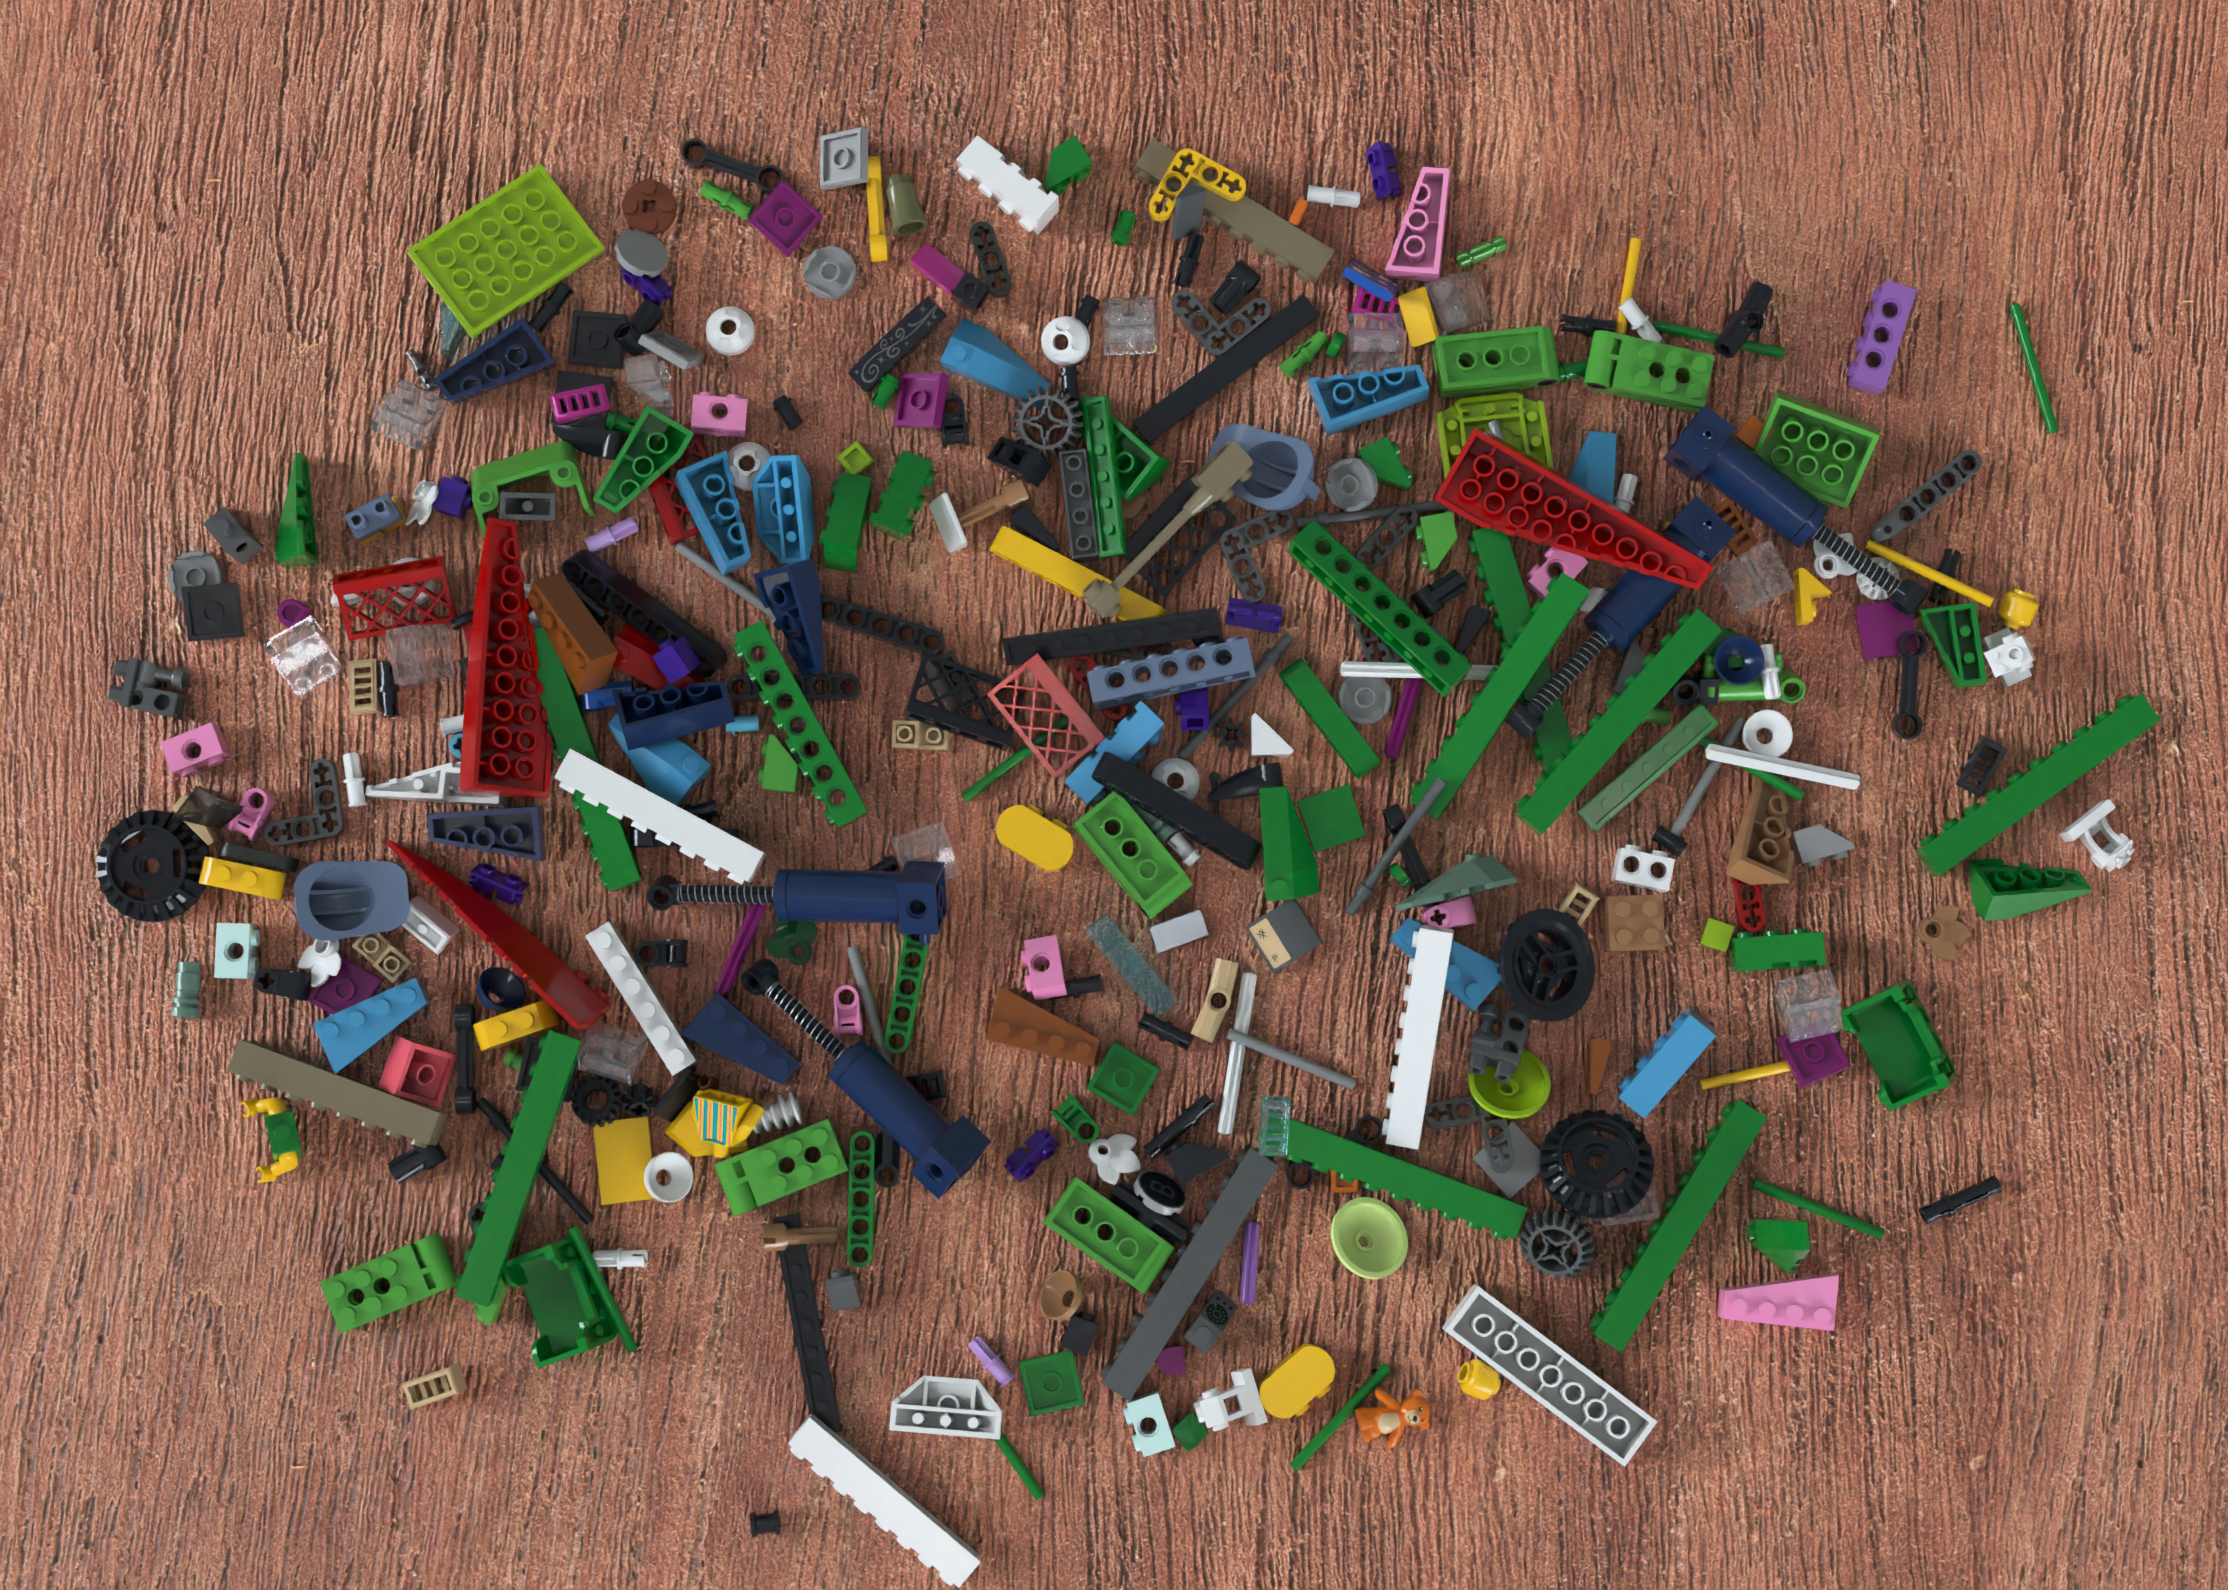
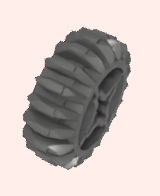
M1047 385L1046 393L1043 392L1041 386H1037L1036 396L1033 391H1026L1029 400L1019 397L1018 401L1023 407L1014 406L1013 411L1020 415L1019 417H1011L1012 422H1019V426L1011 429L1012 432L1020 431L1022 434L1015 439L1018 443L1025 439L1027 441L1025 446H1033L1037 453L1041 449L1043 458L1048 457L1049 450H1051L1054 458L1059 456L1058 448L1061 451H1068L1065 443L1074 447L1076 442L1071 437H1081L1082 435L1080 431L1075 430V427L1084 426V422L1076 421L1075 418L1082 416L1083 412L1077 411L1074 413L1073 408L1078 406L1079 402L1074 401L1069 404L1068 400L1072 397V394L1067 393L1064 397H1061L1063 392L1061 387H1058L1055 394H1053L1052 385ZM1044 399L1041 414L1039 416H1027L1030 407L1038 400ZM1053 401L1059 403L1064 408L1068 419L1058 417L1055 414ZM1045 414H1047L1050 420L1060 423L1050 425V429L1047 430L1044 423L1034 420L1043 419ZM1027 424L1036 426L1040 430L1042 443L1032 437L1028 431ZM1068 427L1065 436L1059 442L1050 444V438L1055 428Z
M1559 1207L1555 1209L1554 1213L1549 1208L1545 1209L1543 1214L1539 1211L1535 1213L1534 1217H1530L1525 1224L1526 1226L1522 1228V1237L1519 1241V1246L1522 1247L1521 1256L1527 1257L1526 1265L1534 1264V1273L1541 1270L1544 1272V1278L1551 1274L1555 1281L1559 1279L1560 1275L1566 1281L1570 1278L1571 1274L1577 1277L1581 1270L1585 1271L1594 1255L1595 1242L1592 1241L1594 1236L1593 1232H1588V1223L1580 1224V1215L1573 1218L1569 1210L1562 1214ZM1539 1233L1542 1235V1241L1544 1242L1541 1247L1536 1238V1235ZM1574 1241L1578 1248V1253L1575 1255L1571 1251V1243Z

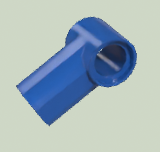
M633 681L607 683L605 687L581 694V710L583 712L602 711L606 707L616 706L612 690L622 689L623 693L635 692Z

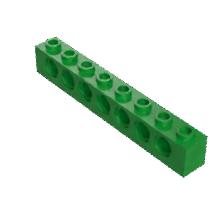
M1313 520L1291 540L1287 552L1444 698L1466 678L1472 668L1468 659L1463 654L1456 652L1444 636L1437 634L1430 628L1428 622L1423 617L1417 616L1409 608L1405 600L1398 598L1391 592L1383 580L1377 579L1365 563L1358 561L1351 555L1349 549L1344 544L1338 543L1330 535L1326 527L1319 525ZM1317 550L1325 551L1326 555L1320 554ZM1337 568L1344 569L1346 573L1338 571ZM1356 586H1362L1366 591H1361ZM1376 604L1383 605L1385 609L1378 608ZM1395 622L1402 623L1406 628L1399 627ZM1415 640L1423 642L1425 646L1418 645ZM1435 659H1441L1445 665L1439 664Z
M760 620L733 635L736 641L732 645L740 659L745 657L749 667L745 669L753 683L759 682L762 691L758 693L765 706L767 707L771 704L776 714L772 716V719L779 731L783 728L789 738L785 742L792 754L797 752L802 760L798 766L805 778L810 776L815 786L811 789L818 802L824 800L828 808L824 813L832 826L837 824L842 829L868 815L869 811L765 623ZM758 648L766 649L767 654L762 661L753 660V652ZM770 672H778L780 675V679L775 685H768L766 683V676ZM785 695L791 696L793 698L791 707L781 709L779 707L780 698ZM797 719H803L806 722V728L801 733L792 731V724ZM810 743H817L819 745V752L814 757H808L805 754V748ZM823 767H830L833 772L832 777L827 781H821L818 778V772ZM838 790L845 792V801L840 805H834L831 801L832 794Z

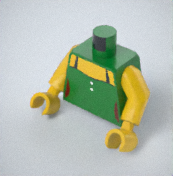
M255 1097L242 1101L240 1105L244 1104L247 1107V1113L243 1114L244 1117L263 1113L274 1159L272 1165L256 1168V1172L261 1171L262 1178L258 1180V1183L275 1181L277 1176L295 1169L298 1165V1158L302 1157L291 1106L286 1107L285 1101L279 1097L260 1100Z

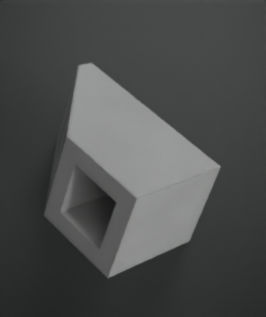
M1821 825L1791 832V837L1789 838L1791 849L1794 851L1796 865L1805 863L1806 868L1822 864L1821 858L1830 855L1832 861L1847 857V851L1855 849L1852 842Z

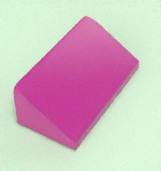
M928 243L910 259V264L951 297L952 292L965 274V272Z

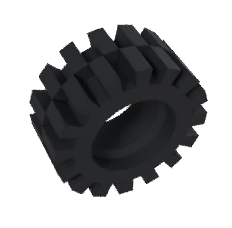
M594 1074V1077L587 1075L585 1076V1081L580 1079L577 1082L579 1086L577 1088L573 1087L574 1095L570 1097L571 1106L575 1114L583 1123H588L592 1127H595V1125L603 1127L606 1122L611 1124L613 1122L612 1118H618L620 1115L618 1111L623 1109L621 1103L622 1094L617 1084L608 1076L604 1075L601 1077L600 1074ZM594 1091H602L607 1095V1103L600 1110H592L587 1106L588 1096Z

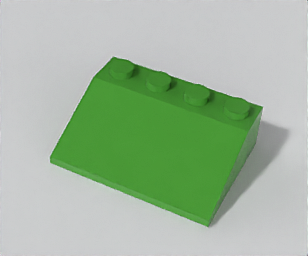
M1776 390L1753 451L1815 497L1848 508L1880 437L1879 428ZM1770 429L1773 430L1774 432L1770 435V437H1769V438L1767 439V441L1765 442V439H1766V437H1767V435H1768V433H1769V430H1770Z

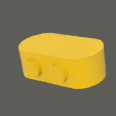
M1031 804L1028 808L1024 805H1014L1003 811L996 824V834L1001 845L1046 872L1058 871L1069 863L1074 847L1072 837L1066 831L1067 825L1055 818L1050 822L1042 817L1044 814L1042 810Z
M205 856L199 883L281 900L287 873Z
M544 1000L474 1024L473 1028L481 1052L523 1040L528 1036L552 1030L561 1026L556 1010Z
M1302 1344L1260 1380L1258 1392L1261 1403L1266 1411L1278 1418H1291L1295 1414L1299 1417L1310 1407L1309 1401L1315 1396L1318 1398L1324 1396L1331 1389L1329 1384L1333 1381L1335 1375L1334 1363L1329 1354L1318 1345Z

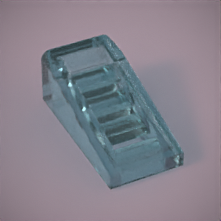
M1261 1096L1259 1156L1287 1157L1291 1103L1288 1097ZM1269 1109H1281L1282 1111H1273ZM1268 1118L1282 1119V1122H1268ZM1267 1130H1281V1134H1268ZM1266 1141H1281V1145H1266Z

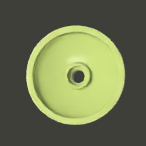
M1359 1197L1345 1203L1334 1216L1331 1226V1240L1336 1255L1346 1268L1354 1274L1368 1279L1384 1278L1399 1269L1407 1254L1408 1238L1402 1220L1389 1205L1375 1198ZM1359 1240L1363 1242V1247L1360 1245Z

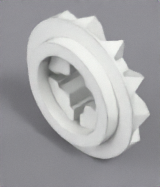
M1883 557L1870 558L1873 559V562L1879 563L1880 567H1885L1887 572L1891 571V575H1896L1897 579L1900 580L1899 570L1893 565L1892 561ZM1861 572L1857 573V586L1863 595L1873 600L1888 598L1889 593L1886 594L1887 591L1881 590V587L1877 584L1872 587L1874 584L1872 580L1869 581V578L1863 577Z

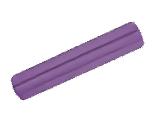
M1252 1221L1245 1222L1240 1290V1301L1244 1304H1253L1256 1294L1260 1225L1258 1222Z

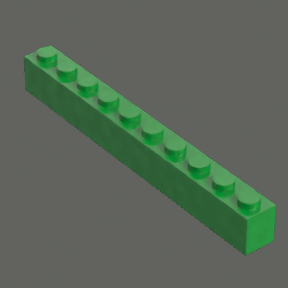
M1480 528L1471 532L1467 545L1470 554L1475 555L1478 565H1475L1476 574L1479 581H1484L1486 590L1483 591L1486 605L1491 606L1494 613L1491 621L1495 632H1500L1502 642H1499L1502 654L1508 644L1514 645L1518 639V636L1515 635L1524 621L1528 623L1533 614L1508 535L1497 530ZM1547 659L1517 702L1518 706L1523 701H1530L1531 698H1534L1535 693H1539L1540 688H1543L1544 684L1549 682V678H1553ZM1559 697L1552 702L1553 705L1550 704L1547 707L1548 710L1543 712V721L1530 734L1535 744L1532 746L1533 756L1536 761L1540 760L1543 770L1540 772V776L1543 773L1548 776L1554 769L1551 764L1561 753L1567 755L1573 748L1569 745L1572 738Z
M1563 572L1559 577L1554 575L1546 587L1549 591L1544 600L1540 598L1531 609L1534 615L1528 623L1524 621L1515 634L1518 636V639L1513 646L1508 644L1501 654L1500 658L1503 659V662L1498 669L1495 667L1491 669L1485 679L1488 682L1483 692L1478 690L1470 701L1473 707L1468 714L1464 712L1455 723V727L1458 728L1453 737L1448 735L1439 748L1443 752L1437 760L1432 758L1424 770L1427 776L1423 782L1417 781L1411 789L1409 795L1412 798L1409 802L1418 806L1437 777L1447 782L1426 812L1435 819L1439 820L1591 593L1588 588Z
M1698 608L1692 613L1686 611L1677 621L1680 627L1674 633L1669 631L1660 640L1659 644L1662 647L1656 654L1651 651L1641 662L1644 666L1638 674L1634 671L1623 682L1626 688L1621 694L1615 692L1605 703L1608 706L1606 711L1602 715L1597 712L1587 723L1591 728L1584 735L1580 732L1570 742L1569 745L1573 748L1567 755L1561 753L1551 764L1554 769L1548 776L1545 773L1540 776L1534 783L1537 789L1531 796L1526 793L1515 806L1519 809L1514 815L1538 836L1542 835L1722 631L1718 625Z
M543 627L534 629L540 667L537 669V679L542 683L544 691L543 694L538 695L544 710L547 709L548 734L554 736L556 745L553 746L555 756L558 761H563L569 749H572L602 765L586 718L581 710V704L574 685ZM575 789V795L571 796V800L576 812L581 811L584 821L580 822L585 837L590 836L593 844L589 849L594 862H599L602 872L599 873V878L603 887H608L609 891L616 892L643 882L644 879L633 848L630 847V840L622 819L620 820L607 813L609 807L600 802L596 807L583 800L585 794Z
M2141 693L2135 696L2125 695L2115 702L2118 707L2111 712L2108 709L2102 711L2094 717L2096 721L2089 727L2085 724L2072 733L2073 739L2067 743L2065 740H2062L2051 747L2050 750L2053 753L2046 758L2041 755L2028 764L2030 766L2029 770L2023 774L2021 771H2018L2007 779L2009 784L2000 789L1997 786L1986 793L1985 797L1987 799L1981 804H1978L1976 801L1963 810L1964 816L1958 820L1953 817L1942 824L1943 830L1940 833L1934 835L1932 832L1919 841L1921 846L1915 849V852L1933 877L1944 874L2160 721Z
M549 1030L548 1034L543 1033L538 1049L542 1051L539 1060H534L531 1065L529 1076H532L530 1086H525L519 1102H522L523 1105L520 1114L515 1113L510 1128L514 1129L511 1140L506 1139L503 1145L501 1155L505 1157L502 1165H497L491 1181L495 1182L492 1193L488 1192L485 1196L482 1208L486 1209L483 1219H478L474 1227L473 1235H476L474 1245H469L463 1261L467 1262L464 1273L459 1272L455 1281L454 1288L458 1289L455 1297L485 1307L490 1306L493 1302L584 1043L583 1039L556 1030Z
M1733 1099L1732 1103L1728 1101L1720 1112L1722 1119L1717 1126L1713 1125L1705 1137L1708 1140L1703 1149L1699 1148L1693 1155L1691 1162L1694 1164L1689 1172L1684 1171L1677 1182L1678 1190L1674 1196L1670 1194L1662 1206L1665 1211L1660 1219L1655 1218L1648 1228L1650 1235L1645 1243L1641 1241L1633 1253L1636 1256L1630 1266L1627 1264L1619 1275L1621 1282L1616 1290L1612 1288L1608 1292L1604 1300L1607 1303L1601 1313L1598 1311L1593 1316L1589 1324L1592 1327L1589 1331L1590 1333L1620 1352H1623L1767 1117L1740 1100Z
M1270 1109L1266 1110L1255 1139L1258 1143H1261L1260 1148L1276 1154V1151L1280 1150L1287 1153V1159L1300 1164L1303 1159L1312 1162V1168L1324 1173L1331 1169L1339 1172L1337 1177L1353 1183L1355 1178L1363 1181V1187L1375 1192H1379L1380 1188L1390 1192L1389 1197L1401 1202H1404L1405 1198L1416 1201L1414 1206L1430 1212L1431 1207L1441 1211L1440 1216L1452 1221H1456L1457 1217L1467 1220L1466 1226L1481 1231L1482 1227H1486L1492 1230L1491 1235L1503 1240H1507L1508 1236L1517 1238L1527 1211V1207L1521 1203Z

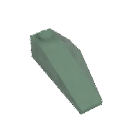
M1481 853L1465 856L1466 862L1454 865L1396 905L1397 911L1485 892L1516 883V879L1493 855L1482 857Z

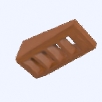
M1729 497L1712 508L1717 515L1726 510L1728 514L1722 519L1727 522L1732 518L1735 523L1730 527L1734 530L1739 527L1741 530L1726 544L1736 558L1759 542ZM1746 536L1748 540L1737 547L1735 542Z
M1588 1039L1587 1094H1598L1613 1040Z

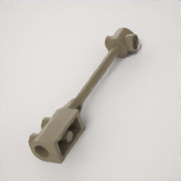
M1234 440L1227 441L1190 479L1197 488L1183 506V510L1110 585L1104 580L1100 581L1098 578L1093 580L1082 592L1086 597L1084 599L1085 603L1102 619L1106 615L1110 619L1117 615L1122 609L1119 605L1122 597L1118 591L1190 517L1195 516L1219 499L1222 502L1227 501L1235 492L1231 487L1237 480L1244 483L1251 477L1253 471L1250 467L1254 462L1250 456Z

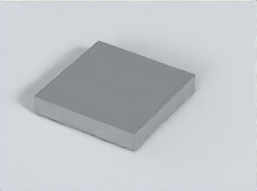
M860 127L820 136L821 189L830 190L868 182V129Z
M662 329L642 334L638 341L640 345L683 370L701 365L705 358L703 353Z
M1513 1121L1508 1124V1130L1514 1153V1163L1508 1172L1497 1173L1490 1168L1485 1146L1472 1157L1476 1164L1508 1199H1511L1540 1172L1539 1161L1541 1152ZM1501 1130V1131H1500L1494 1138H1492V1139H1493V1140H1499V1139H1501V1138L1503 1137V1135H1504L1503 1131ZM1502 1146L1497 1147L1498 1156L1494 1161H1499L1500 1165L1504 1166L1508 1158H1503Z

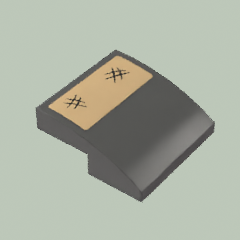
M1296 899L1287 900L1244 927L1273 974L1323 943Z

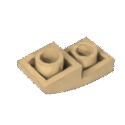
M893 720L892 748L949 751L950 732L918 721Z
M381 933L359 936L352 944L356 951L370 961L373 967L393 983L412 963L409 958Z

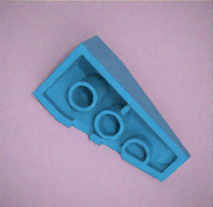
M962 319L952 334L940 360L943 369L1016 400L1019 397L1029 400L1026 395L1028 390L1033 391L1036 396L1037 386H1041L1043 392L1046 393L1047 385H1051L991 331L965 319ZM1044 399L1038 400L1032 406L1041 410Z
M1589 431L1568 478L1613 504L1617 434Z
M618 713L607 723L623 752H626L632 762L634 770L640 775L647 786L646 789L672 804L679 806L708 776L711 765L677 738L628 750Z

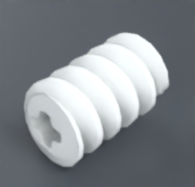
M788 1092L787 1101H784L781 1094H778L776 1103L763 1107L764 1113L753 1130L756 1134H759L763 1125L765 1130L769 1132L772 1130L773 1123L777 1129H782L784 1121L788 1127H793L794 1119L797 1120L799 1125H802L803 1115L799 1099H795L792 1092Z

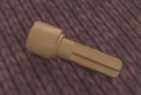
M1022 479L1003 486L1000 491L1001 494L959 513L957 518L961 527H967L1007 508L1014 512L1024 505L1031 504V497Z
M784 1223L760 1225V1232L764 1236L760 1239L762 1252L785 1251L788 1245L836 1242L839 1236L837 1226L787 1228Z

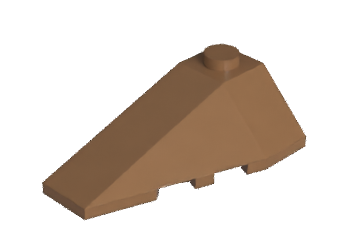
M1758 777L1755 780L1730 852L1726 875L1749 885L1788 883L1791 878L1795 858L1794 851L1790 850L1789 838L1791 837V829L1787 827L1786 813L1788 812L1786 793Z

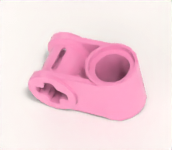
M260 788L248 790L244 794L238 809L233 814L228 829L232 832L236 830L248 836L250 841L255 842L261 835L275 805L273 793ZM258 794H262L264 803L261 807L257 808L254 802L255 797Z
M1471 896L1433 906L1422 917L1423 925L1447 929L1460 928L1478 922ZM1434 912L1436 916L1442 917V921L1438 922V925L1437 922H1431L1430 920Z
M843 985L834 994L835 1036L840 1037L841 1034H858V1036H863L860 992L853 985ZM844 989H849L854 993L855 999L850 1005L842 1003L840 999V994ZM846 1023H854V1024H855V1025L843 1026V1024H846Z

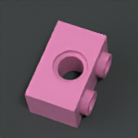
M700 392L699 395L693 394L691 431L695 434L745 438L748 399H743L742 396L736 394H729L726 397H719L711 392ZM717 409H722L727 415L723 418H716L712 413Z
M1551 547L1544 555L1548 560L1542 566L1536 564L1526 575L1530 580L1525 586L1540 599L1544 600L1549 592L1546 587L1553 578L1548 572L1549 566H1557L1561 573L1563 572L1574 579L1589 562L1580 555Z
M212 722L160 742L171 773L182 775V777L196 774L198 772L197 768L205 765L208 767L219 765L224 762L223 758L230 756L220 726ZM199 744L201 746V754L197 758H193L192 749Z
M1057 935L1024 940L1025 950L1020 952L1023 967L1028 966L1029 975L1024 976L1027 992H1033L1035 1001L1067 995ZM1041 965L1049 966V968L1045 971L1037 970V968Z

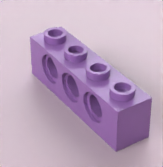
M1886 280L1880 287H1875L1871 297V301L1874 302L1872 311L1867 312L1863 321V326L1866 327L1864 336L1858 338L1854 351L1858 352L1856 360L1851 361L1846 376L1850 377L1847 386L1877 396L1885 390L1917 292L1916 289L1890 280ZM1882 308H1890L1893 312V317L1885 316ZM1874 332L1882 333L1885 342L1877 341ZM1866 357L1874 358L1877 366L1870 367L1866 362Z

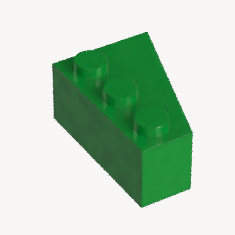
M905 450L902 451L889 477L890 482L886 491L882 492L879 498L881 501L876 513L872 512L869 518L873 529L903 541L905 535L910 536L915 525V521L912 520L915 511H921L926 496H923L926 486L931 487L937 472L933 471V462Z
M840 472L838 482L833 481L831 488V497H834L833 504L827 505L825 520L828 521L827 529L822 528L820 535V544L824 545L825 568L857 573V555L859 548H862L863 539L861 537L864 524L867 521L872 495V477Z
M1975 602L1919 610L1917 616L1955 689L1984 686L1987 683Z
M1808 928L1791 929V934L1781 935L1780 930L1764 931V936L1754 937L1753 932L1737 933V938L1730 939L1729 942L1732 972L1826 965L1823 932L1808 933Z

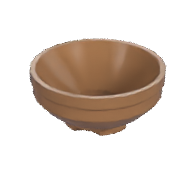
M1066 1270L1056 1271L1048 1277L1040 1294V1308L1047 1318L1064 1321L1079 1310L1083 1300L1082 1285L1079 1278ZM1074 1292L1073 1301L1071 1305L1068 1307V1297L1071 1293Z

